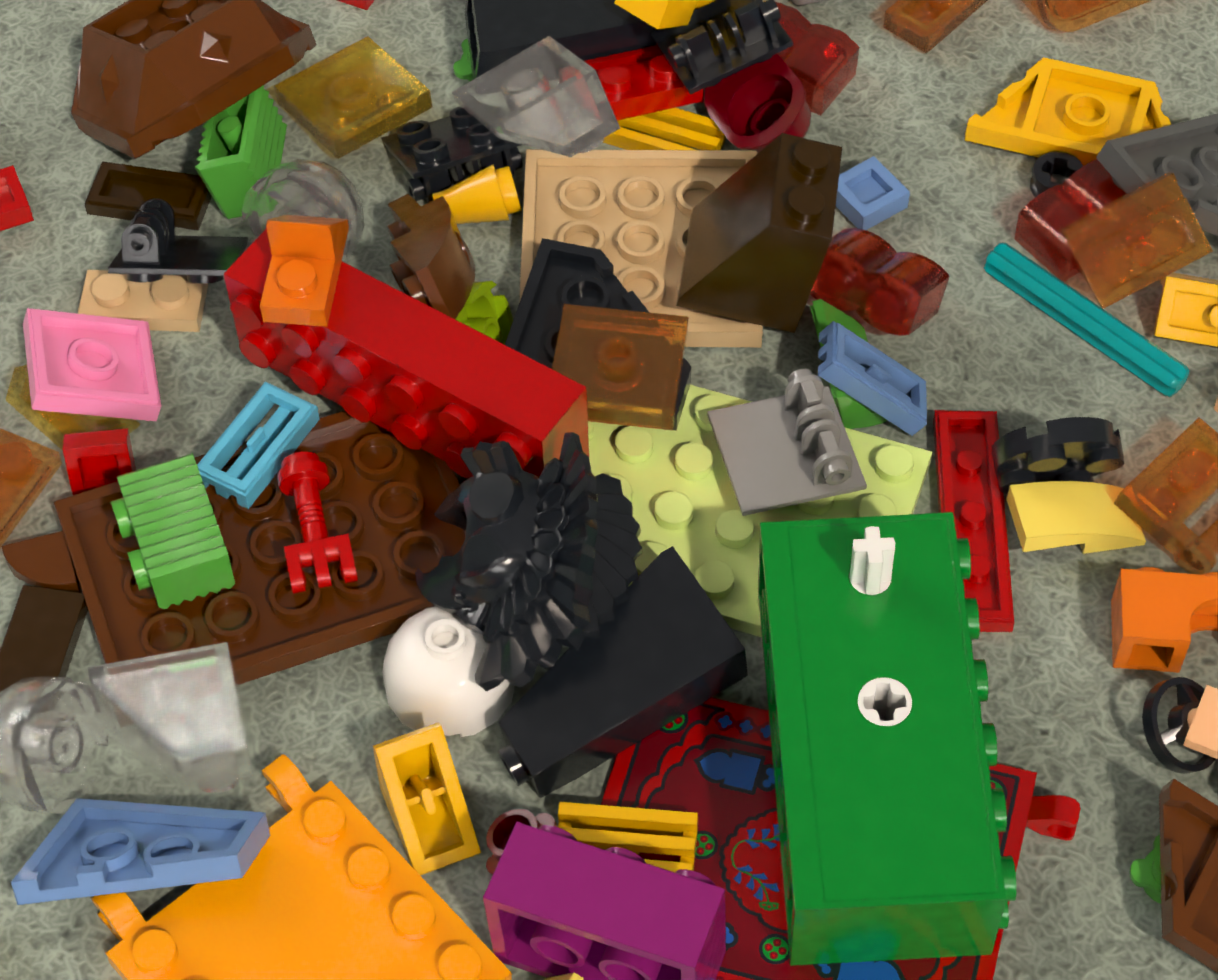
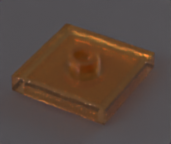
M564 304L552 369L587 387L588 421L673 430L688 335L689 317Z

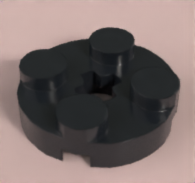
M1069 417L1046 421L1047 434L1037 435L1028 439L1026 427H1022L999 438L991 448L999 490L1004 494H1008L1009 486L1015 484L1049 481L1094 482V476L1116 470L1124 465V454L1119 429L1114 431L1112 422L1101 418Z

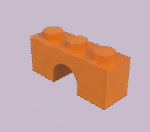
M1143 567L1136 570L1121 568L1111 599L1113 668L1180 673L1191 643V634L1203 630L1218 631V572L1200 575L1165 572L1155 567Z

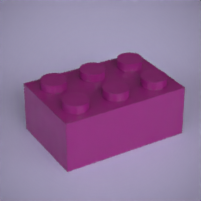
M516 822L483 896L493 952L502 963L546 978L575 972L583 977L584 980H716L726 953L724 888L716 886L711 879L692 870L680 869L674 873L647 864L639 855L624 848L610 847L607 850H603L578 842L569 832L552 825H542L539 828Z

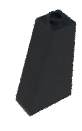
M466 0L465 20L474 92L486 93L567 76V64L656 46L650 35V32L656 28L614 4L615 0Z
M673 546L661 552L639 575V579L633 581L628 587L629 599L617 606L615 620L607 621L600 625L601 639L585 637L579 650L569 648L556 661L555 665L498 721L506 746L497 752L517 786L529 780L538 796L542 798L576 780L748 676L745 648Z

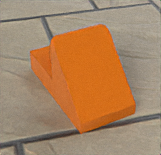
M282 215L268 219L266 229L272 257L260 302L263 322L327 327L349 230L348 219Z

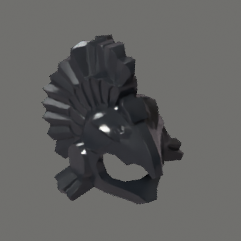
M566 432L564 434L560 458H553L546 463L539 479L536 475L522 470L508 442L499 441L492 444L480 441L475 447L463 448L460 456L473 476L465 480L450 493L434 513L439 520L466 530V538L458 553L454 556L442 555L438 566L430 573H423L417 568L415 572L416 582L422 595L434 606L446 612L457 614L468 629L483 635L487 645L475 673V681L485 691L497 687L505 679L512 685L523 687L533 680L537 666L546 669L555 665L563 645L579 650L585 637L601 639L600 625L607 621L615 620L617 606L629 599L628 586L632 581L639 579L635 560L643 554V550L638 541L641 529L633 517L632 503L623 495L621 480L604 473L597 476L592 474L589 456L583 452L579 435L574 432Z

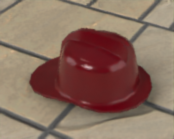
M778 54L773 55L764 62L756 63L730 75L714 86L705 88L704 104L709 116L729 142L740 150L757 151L758 154L782 133L804 138L811 122V110L805 98L806 91L804 86Z

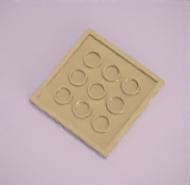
M526 149L520 300L542 238L601 249L614 266V275L627 292L633 290L657 321L658 332L670 347L762 348V325L676 306L693 208L756 156L757 151Z

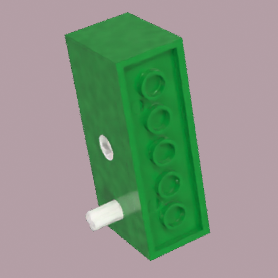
M953 512L760 523L758 600L790 966L992 955L998 929L1008 928V901L1016 900V872L1013 857L1000 855L998 833L1006 832V801L1002 788L991 789L989 766L997 765V737L993 723H982L980 702H987L988 674L984 659L973 660L972 640L979 638L980 631L979 610L976 598H965L963 579H970L971 575L970 546L967 538L956 537Z

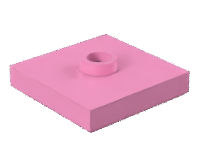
M27 308L23 321L32 410L157 421L161 409V400L148 322Z

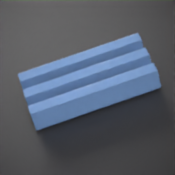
M835 321L831 322L819 333V342L824 344V346L819 349L818 358L824 362L818 366V376L911 436L927 425L926 381Z

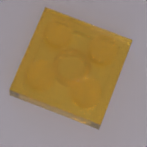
M368 36L274 85L278 103L338 159L433 108L430 90Z

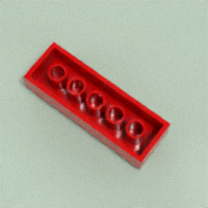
M267 229L258 236L223 274L239 340V348L251 363L260 368L270 367L291 378L301 390L308 394L317 395L319 393L341 405L351 417L360 422L371 421L393 433L396 439L406 447L413 450L423 449L445 461L451 470L462 477L470 478L473 475L461 458V451L463 448L475 447L480 441L492 444L499 441L508 442L522 470L536 475L538 479L546 463L553 458H560L566 432H574L579 435L582 450L589 456L586 386L343 261L341 262L327 327L263 322L260 302L272 257Z

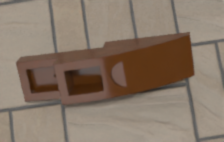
M406 194L388 203L395 222L387 225V229L392 238L390 243L398 258V261L389 265L390 270L401 292L455 319L469 298L475 281L473 257L455 223L449 204L443 196L420 206L409 194Z

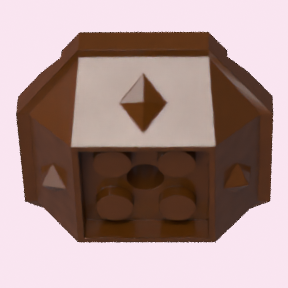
M128 0L83 27L82 53L71 113L78 128L83 133L136 159L155 149V146L166 139L178 137L205 123L292 68L304 57L307 50H312L317 44L308 24L281 15L261 0Z

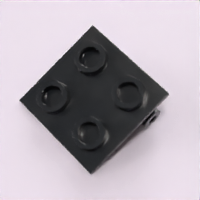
M716 0L693 11L689 24L686 26L655 29L650 32L652 39L690 95L703 88L714 86L722 81V79L751 65L764 62L773 55L794 45L792 39L778 22L781 19V14L774 0H766L764 2L762 0Z
M479 104L459 106L449 113L450 116L432 122L418 120L405 123L396 129V133L381 137L385 147L412 176V179L407 180L410 196L416 202L425 199L426 203L433 201V193L443 191L452 186L450 177L454 185L464 180L461 164H465L469 177L494 164L495 169L509 166L513 177L514 170L523 167L521 154L517 146L523 145L522 139L487 105L481 106Z
M149 199L141 206L129 226L124 230L121 238L122 248L108 267V273L127 274V279L133 282H154L161 280L163 275H187V280L193 283H216L224 279L223 274L242 255L247 246L248 237L177 236L175 233V214L171 205L162 199Z

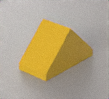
M437 722L373 745L380 790L409 862L421 876L480 854V846L442 725Z

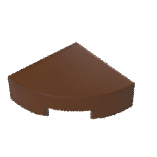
M63 531L1 546L11 572L19 580H23L35 587L80 593L75 567Z

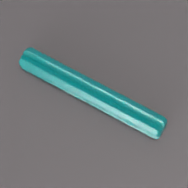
M999 243L988 254L984 269L989 275L1163 395L1172 397L1182 389L1190 372L1185 364L1007 243Z

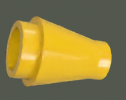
M494 164L457 184L432 194L433 200L441 196L444 197L449 204L456 224L508 221L509 214L522 211L509 166L495 169Z

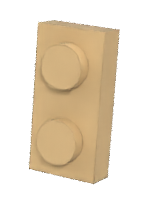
M87 270L78 314L146 321L149 323V329L155 331L200 332L208 284L190 282L187 280V275H163L161 280L154 282H133L127 279V274H109L108 270Z

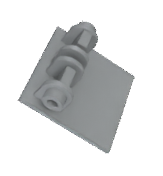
M799 369L789 375V384L785 389V395L707 412L742 516L867 488L829 386H823L821 378L817 375H812L809 369Z

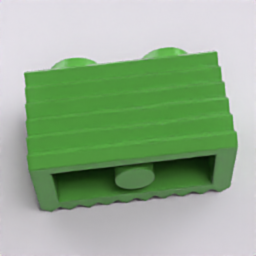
M264 85L212 117L202 126L205 131L201 134L203 140L199 143L202 147L198 150L200 156L196 160L199 164L195 166V169L223 216L227 219L270 211L275 204L287 124L282 122L283 116L277 114L278 108L273 106L274 99L268 98L269 91L264 89Z
M193 453L117 476L123 498L110 502L122 539L135 535L139 549L127 552L139 590L152 587L158 607L167 609L171 604L180 605L184 600L193 601L196 596L205 597L209 592L218 593L222 588L231 589L235 585L229 555Z

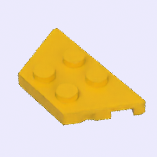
M1043 57L1027 70L1023 80L1010 84L999 93L997 104L981 117L975 113L969 118L965 141L1034 157H1040L1045 153L1054 151L1065 152L1075 156L1086 169L1110 174L1096 158L1108 140L1169 126L1171 122L1161 110L1163 101L1155 82Z

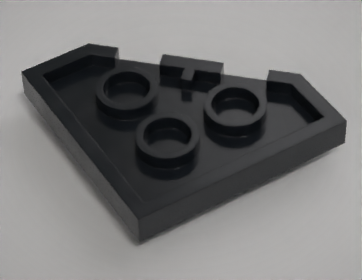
M542 238L505 345L586 386L588 413L677 431L691 383V365L679 350L673 351L658 332L657 321L633 290L627 292L614 275L613 264L601 249Z

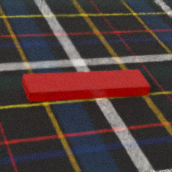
M935 410L933 428L939 513L953 512L956 537L967 538L970 546L971 575L970 579H963L965 598H976L980 623L979 632H1012L1014 627V611L1004 493L999 490L998 477L995 473L991 449L993 444L999 439L997 411Z

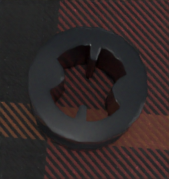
M1055 151L1045 153L1037 158L1033 165L1030 190L1034 197L1047 205H1070L1078 199L1082 192L1085 168L1081 161L1068 153ZM1052 174L1064 176L1063 184L1051 182Z

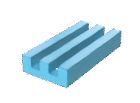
M264 382L197 464L205 488L211 484L215 486L218 495L226 499L233 495L236 497L238 505L249 509L282 468V460L293 454L320 420L318 407L272 384ZM273 405H279V408L263 427H259L246 443V449L227 472L222 471V468Z

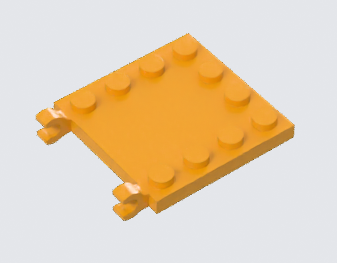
M284 754L261 771L270 782L266 786V790L288 814L269 827L270 837L243 878L195 884L147 922L125 892L98 895L91 898L92 902L100 910L98 917L120 941L107 951L106 955L111 966L123 980H512L511 971L332 781H329L314 793L299 769Z

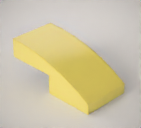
M1080 481L1032 482L1009 486L1007 503L1023 552L1080 544L1082 553L1087 554L1141 546L1146 543L1128 489L1114 485Z

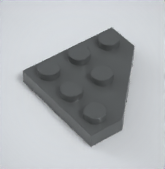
M1218 113L1108 140L1096 158L1110 173L1115 185L1126 192L1132 200L1218 236Z

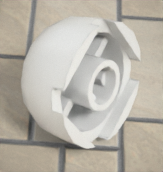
M436 606L426 608L407 619L389 640L382 671L388 705L402 724L413 730L439 722L446 736L460 734V737L475 735L497 722L512 702L514 685L506 679L489 691H485L476 683L475 673L487 643L484 641L482 634L468 629L457 614L446 612Z

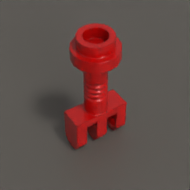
M297 452L285 457L281 462L282 469L277 474L278 486L282 493L294 496L303 543L284 546L293 594L306 591V577L302 569L305 567L315 566L319 589L332 586L328 563L340 561V573L345 583L358 581L349 534L329 537L325 524L320 491L330 481L327 465L321 462L319 456L313 452Z

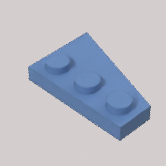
M77 798L11 881L17 905L243 878L270 837L266 813Z

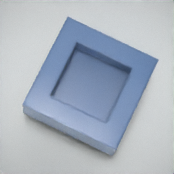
M873 156L839 174L836 207L861 232H864L908 208L910 191Z

